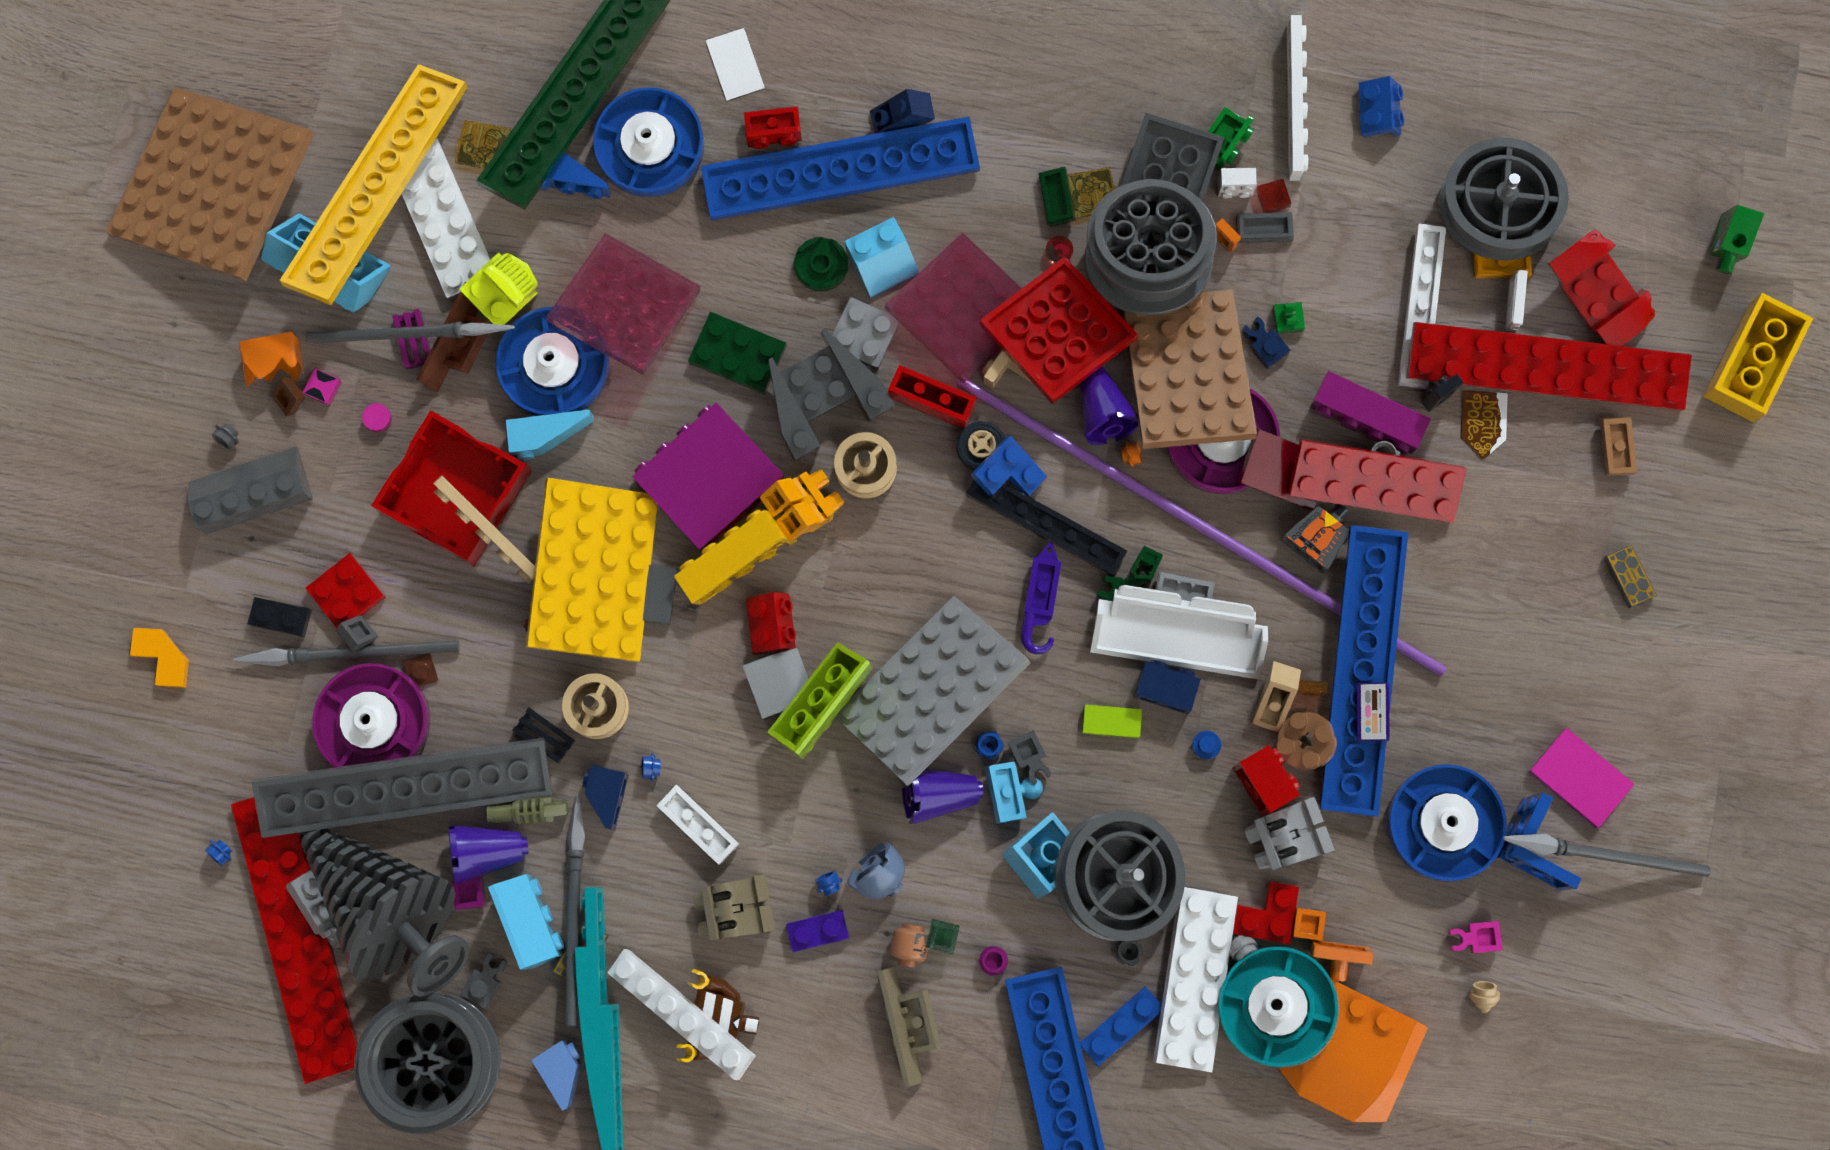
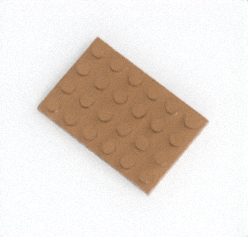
M1233 289L1201 292L1198 297L1183 308L1161 315H1139L1123 310L1124 320L1138 334L1137 340L1128 346L1142 449L1256 439L1257 430Z

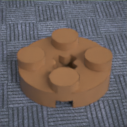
M1297 712L1282 725L1278 734L1277 749L1282 754L1284 760L1291 766L1302 770H1312L1319 766L1322 767L1332 759L1336 751L1337 740L1332 729L1333 727L1326 718L1312 712ZM1310 733L1312 734L1310 739L1314 743L1312 747L1306 746L1304 749L1301 738Z

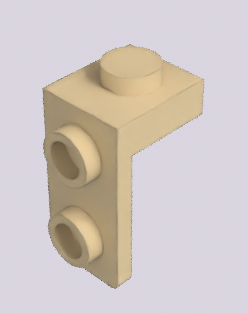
M1003 350L995 361L990 359L982 371L985 374L983 384L992 390L1007 368L1029 382L1031 381Z

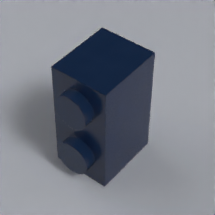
M1151 660V663L1145 662L1134 698L1188 715L1192 711L1201 679L1195 677V672L1179 668L1178 672L1167 669L1168 664L1161 661Z

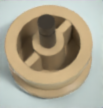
M862 432L849 436L840 444L835 454L834 468L840 486L854 497L870 499L882 495L891 487L896 477V456L892 446L883 437L874 433Z
M596 673L586 674L574 680L566 689L562 700V711L568 725L577 733L590 739H604L617 733L625 724L629 714V701L623 688L610 677Z

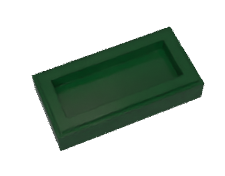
M1066 167L1040 172L1039 179L1048 226L1053 227L1076 221Z

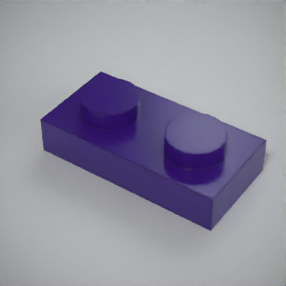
M843 910L786 924L792 952L850 939Z

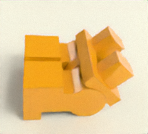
M822 469L810 475L804 472L793 479L778 480L759 497L773 518L780 516L784 512L776 520V523L789 542L796 540L805 533H812L832 521L834 513L844 505V501L837 491L825 498L819 491L829 485L828 477Z

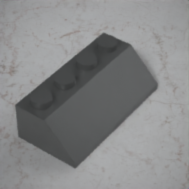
M297 447L190 481L187 502L194 527L204 534H209L313 500L299 450Z

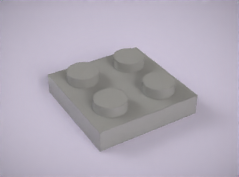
M850 297L833 336L864 365L879 370L901 323V319Z

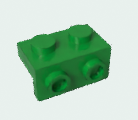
M1226 107L1222 109L1207 131L1225 138L1215 166L1216 168L1221 170L1227 163L1233 164L1240 152L1237 147L1241 141L1247 143L1254 131L1251 127L1254 120L1253 117L1249 115L1247 119H1244Z

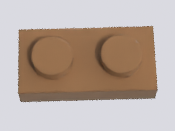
M1631 417L1601 420L1600 427L1606 476L1636 474L1637 464Z

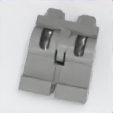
M1315 797L1254 820L1255 824L1245 829V834L1250 844L1262 840L1265 848L1264 852L1255 854V861L1259 869L1272 868V870L1335 851L1326 826L1317 829L1313 827L1315 824L1324 822Z

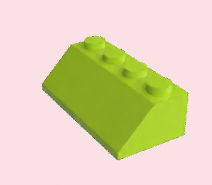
M837 642L767 733L803 760L806 754L813 749L814 744L824 731L830 727L837 714L847 705L854 692L864 683L868 674L872 671L870 662Z

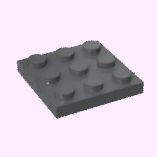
M1145 113L1121 186L1145 179L1164 180L1186 188L1203 202L1225 138Z

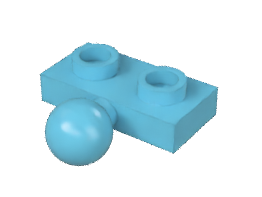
M1015 761L985 767L996 824L1027 818L1022 796L1030 800L1040 797L1043 792L1042 782L1035 777L1037 783L1033 784L1029 777H1027L1020 784Z

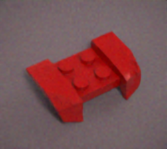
M1594 229L1549 262L1548 265L1558 277L1560 289L1587 327L1599 335L1605 344L1623 346L1650 323L1655 317V310L1651 305L1652 298L1649 291L1642 288L1636 293L1608 252L1616 245L1610 239L1605 238L1597 229Z

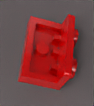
M798 106L744 112L745 134L748 147L764 149L772 144L790 146L798 141H802Z
M771 592L746 598L752 654L759 655L777 650L796 648V632L793 627L792 618L793 605L790 595Z

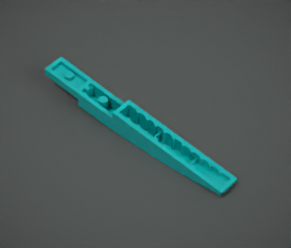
M604 887L584 888L585 894L581 896L582 911H585L586 922L582 925V938L586 941V946L575 947L577 995L583 1051L602 1150H624L619 1004L607 1003Z

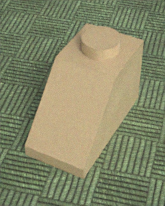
M1273 662L1252 724L1279 733L1298 691L1300 669Z

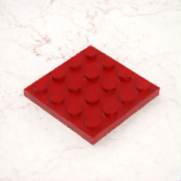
M1065 256L983 317L979 324L1051 404H1054L1137 340L1138 337L1133 328Z

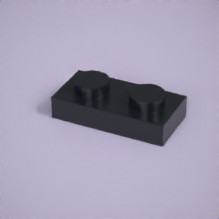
M1455 374L1450 379L1445 375L1426 392L1428 397L1422 404L1430 412L1450 398L1464 383L1458 374Z
M254 597L247 624L253 627L305 638L312 610Z

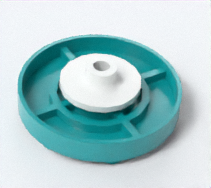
M1268 947L1246 955L1229 971L1220 991L1219 1014L1227 1037L1242 1054L1265 1066L1288 1068L1312 1060L1329 1044L1338 1024L1339 1000L1330 976L1312 957L1292 948ZM1277 1002L1283 1003L1282 1008L1278 1011L1274 1010V1005Z

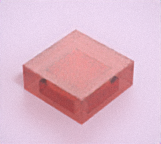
M1284 179L1257 186L1256 192L1263 213H1272L1291 207L1292 203Z

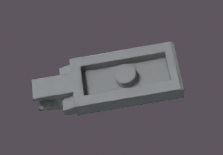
M311 869L288 883L286 888L315 935L320 934L323 939L327 937L331 946L335 949L340 947L335 934L337 929L331 924L323 897H321L317 881Z

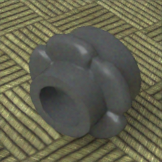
M218 424L215 426L216 430L212 433V437L221 446L230 449L234 444L239 443L237 439L238 432L228 424H224L223 427Z
M1137 940L1118 941L1115 945L1116 959L1122 965L1134 966L1139 963V958L1143 956V947L1137 943ZM1131 949V954L1128 955L1126 950Z

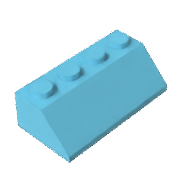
M299 213L268 231L261 260L285 273L316 222ZM365 251L334 302L354 313L369 303L389 272L391 265Z

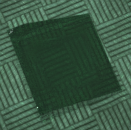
M932 919L925 948L953 955L960 926Z

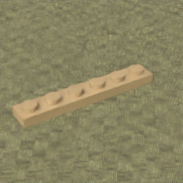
M440 476L433 483L437 487L434 493L445 504L449 501L458 507L455 513L466 524L472 521L479 528L475 533L487 544L493 541L500 548L496 553L507 564L513 561L520 568L516 573L530 584L534 580L535 566L443 476Z

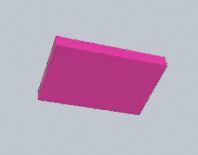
M1567 727L1560 732L1528 771L1595 828H1599L1634 786L1633 782Z

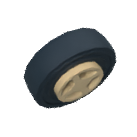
M978 421L969 424L961 431L957 440L959 459L966 467L975 470L1005 439L1004 433L998 426L990 422Z

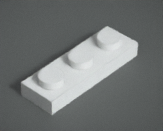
M675 785L657 804V807L718 865H721L739 845L728 832L678 785Z

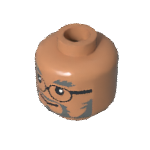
M902 923V928L894 930L890 954L898 959L897 965L915 968L916 962L922 963L926 960L930 936L924 932V927Z

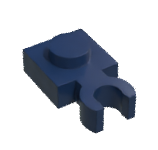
M1256 317L1254 323L1257 325L1258 330L1251 331L1245 325L1242 331L1245 337L1254 339L1255 343L1250 348L1268 369L1289 354L1291 350L1274 329L1267 333L1264 330L1265 324L1263 320Z

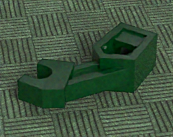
M1143 546L1130 569L1131 575L1125 579L1106 576L1104 582L1110 584L1112 590L1106 593L1099 589L1096 596L1103 600L1113 601L1115 589L1118 590L1122 585L1140 587L1147 582H1152L1163 555ZM1139 563L1152 568L1148 575H1137L1136 573Z

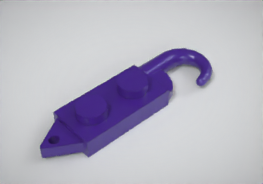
M1049 542L1038 557L1033 558L1021 629V643L1029 653L1036 655L1048 652L1054 643V638L1050 637L1048 642L1040 647L1034 645L1031 640L1033 626L1046 625L1053 617L1062 562L1058 560L1051 542Z

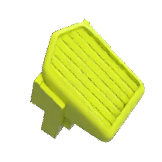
M498 253L470 278L459 291L492 324L505 325L538 294L536 291L538 282L527 263L510 253L503 255Z

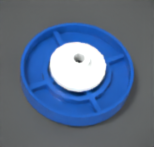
M638 88L618 96L603 110L594 130V151L600 168L612 184L632 195L657 197L679 189L693 177L703 158L704 135L697 114L683 98L661 88Z
M546 307L526 313L512 324L515 326L514 329L506 330L497 349L496 371L503 390L520 409L534 416L581 411L591 405L600 395L609 374V354L600 332L586 317L570 309Z
M1444 764L1422 769L1403 781L1395 791L1389 804L1387 830L1394 851L1405 865L1423 877L1447 882L1473 877L1492 864L1503 847L1507 820L1505 809L1498 793L1484 777L1462 766Z

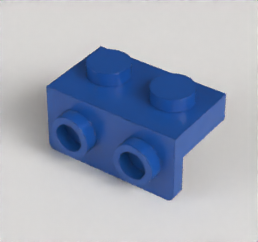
M1391 76L1359 82L1360 130L1364 138L1389 132L1394 136H1401V126H1404V115L1402 110H1400L1403 90L1402 86Z

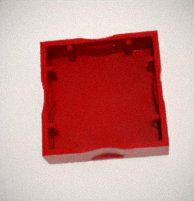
M430 410L409 443L403 460L391 472L371 506L384 516L468 564L475 566L488 544L475 533L479 528L472 521L466 524L455 513L458 509L451 501L445 504L434 493L437 487L433 483L440 476H443L497 529L532 473V470L522 461L491 444L475 439L465 429Z

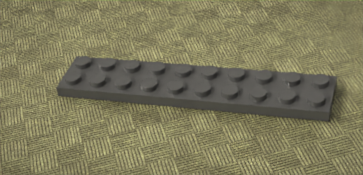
M544 738L259 778L252 781L262 838L553 795Z

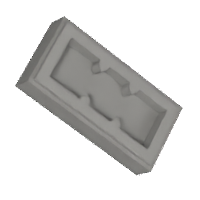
M1159 572L1155 590L1177 593L1185 601H1190L1193 597L1212 599L1215 582Z

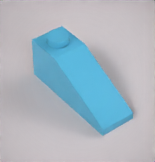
M581 410L506 420L509 453L522 462L534 460V456L545 454L593 423L594 416L590 410Z

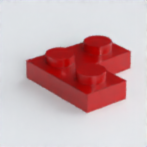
M1270 881L1265 910L1237 905L1233 934L1290 945L1299 887Z

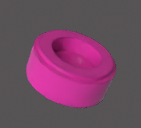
M374 403L365 408L362 420L369 430L379 433L390 427L392 414L384 405Z

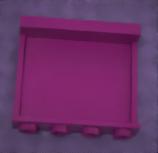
M717 402L712 406H705L698 413V419L691 425L687 423L682 426L676 433L677 437L670 443L665 442L655 452L657 455L649 462L645 460L639 464L634 471L635 474L632 476L635 482L642 487L701 554L705 547L719 541L728 530L737 525L762 502L759 497L778 480L785 479L784 474Z

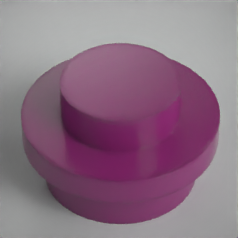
M990 946L980 954L979 964L986 974L999 975L1007 968L1008 956L1002 948Z

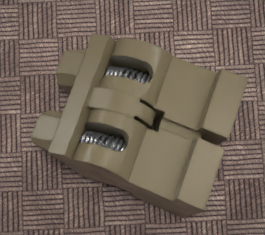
M765 874L702 888L701 893L693 897L694 908L697 911L705 910L706 921L700 922L698 925L699 937L710 938V941L775 931L771 905L760 906V903L770 900Z

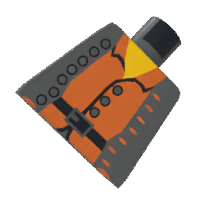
M1335 504L1329 512L1318 506L1290 529L1281 541L1323 574L1332 564L1350 532L1348 528L1341 524L1348 516L1349 511L1341 504Z

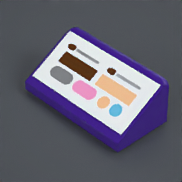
M1357 683V741H1389V683Z

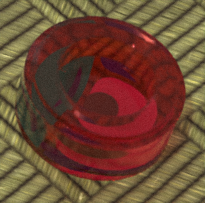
M1063 236L1051 238L1046 245V257L1052 264H1055L1064 256L1070 261L1073 255L1071 241Z

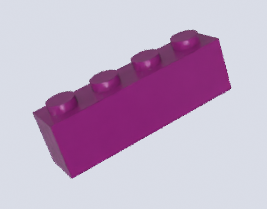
M1330 371L1323 378L1310 406L1315 409V413L1327 419L1332 417L1339 420L1343 427L1353 431L1358 429L1366 433V436L1372 441H1387L1393 444L1401 454L1405 455L1408 453L1412 455L1417 450L1431 421V418Z

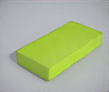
M1085 704L1082 734L1139 739L1142 709Z

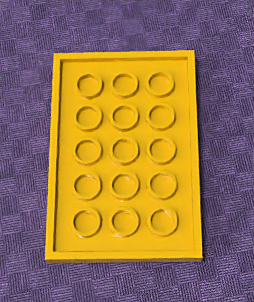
M547 478L545 480L526 648L631 662L640 661L644 630L643 611L649 565H651L657 504L647 493Z

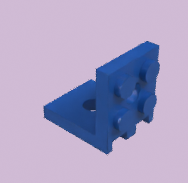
M1542 792L1528 796L1527 799L1523 798L1516 809V814H1518L1514 825L1510 824L1508 826L1506 836L1536 834L1553 797ZM1508 841L1505 842L1498 856L1499 859L1560 891L1577 889L1582 879L1528 849Z

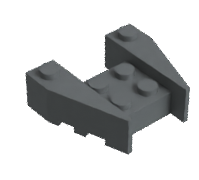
M826 329L822 330L821 336L827 347L780 372L773 358L768 360L781 436L795 461L819 449L821 446L808 422L853 398H856L868 422L894 407V403L882 381Z

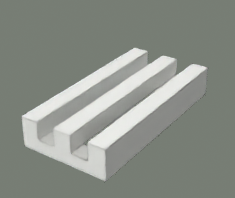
M1517 270L1510 278L1505 324L1506 331L1516 332L1523 325L1528 271Z

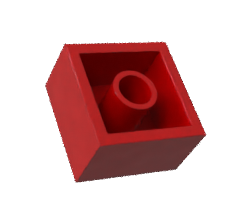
M1270 745L1232 767L1262 817L1300 796L1298 781L1292 773L1287 774L1282 766L1285 761L1277 748L1272 749Z

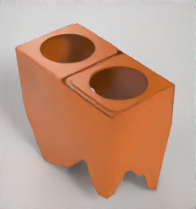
M293 332L239 341L244 379L247 387L256 377L258 379L264 377L268 382L272 381L280 369L290 374L296 382L299 380L300 368L304 375L300 340Z

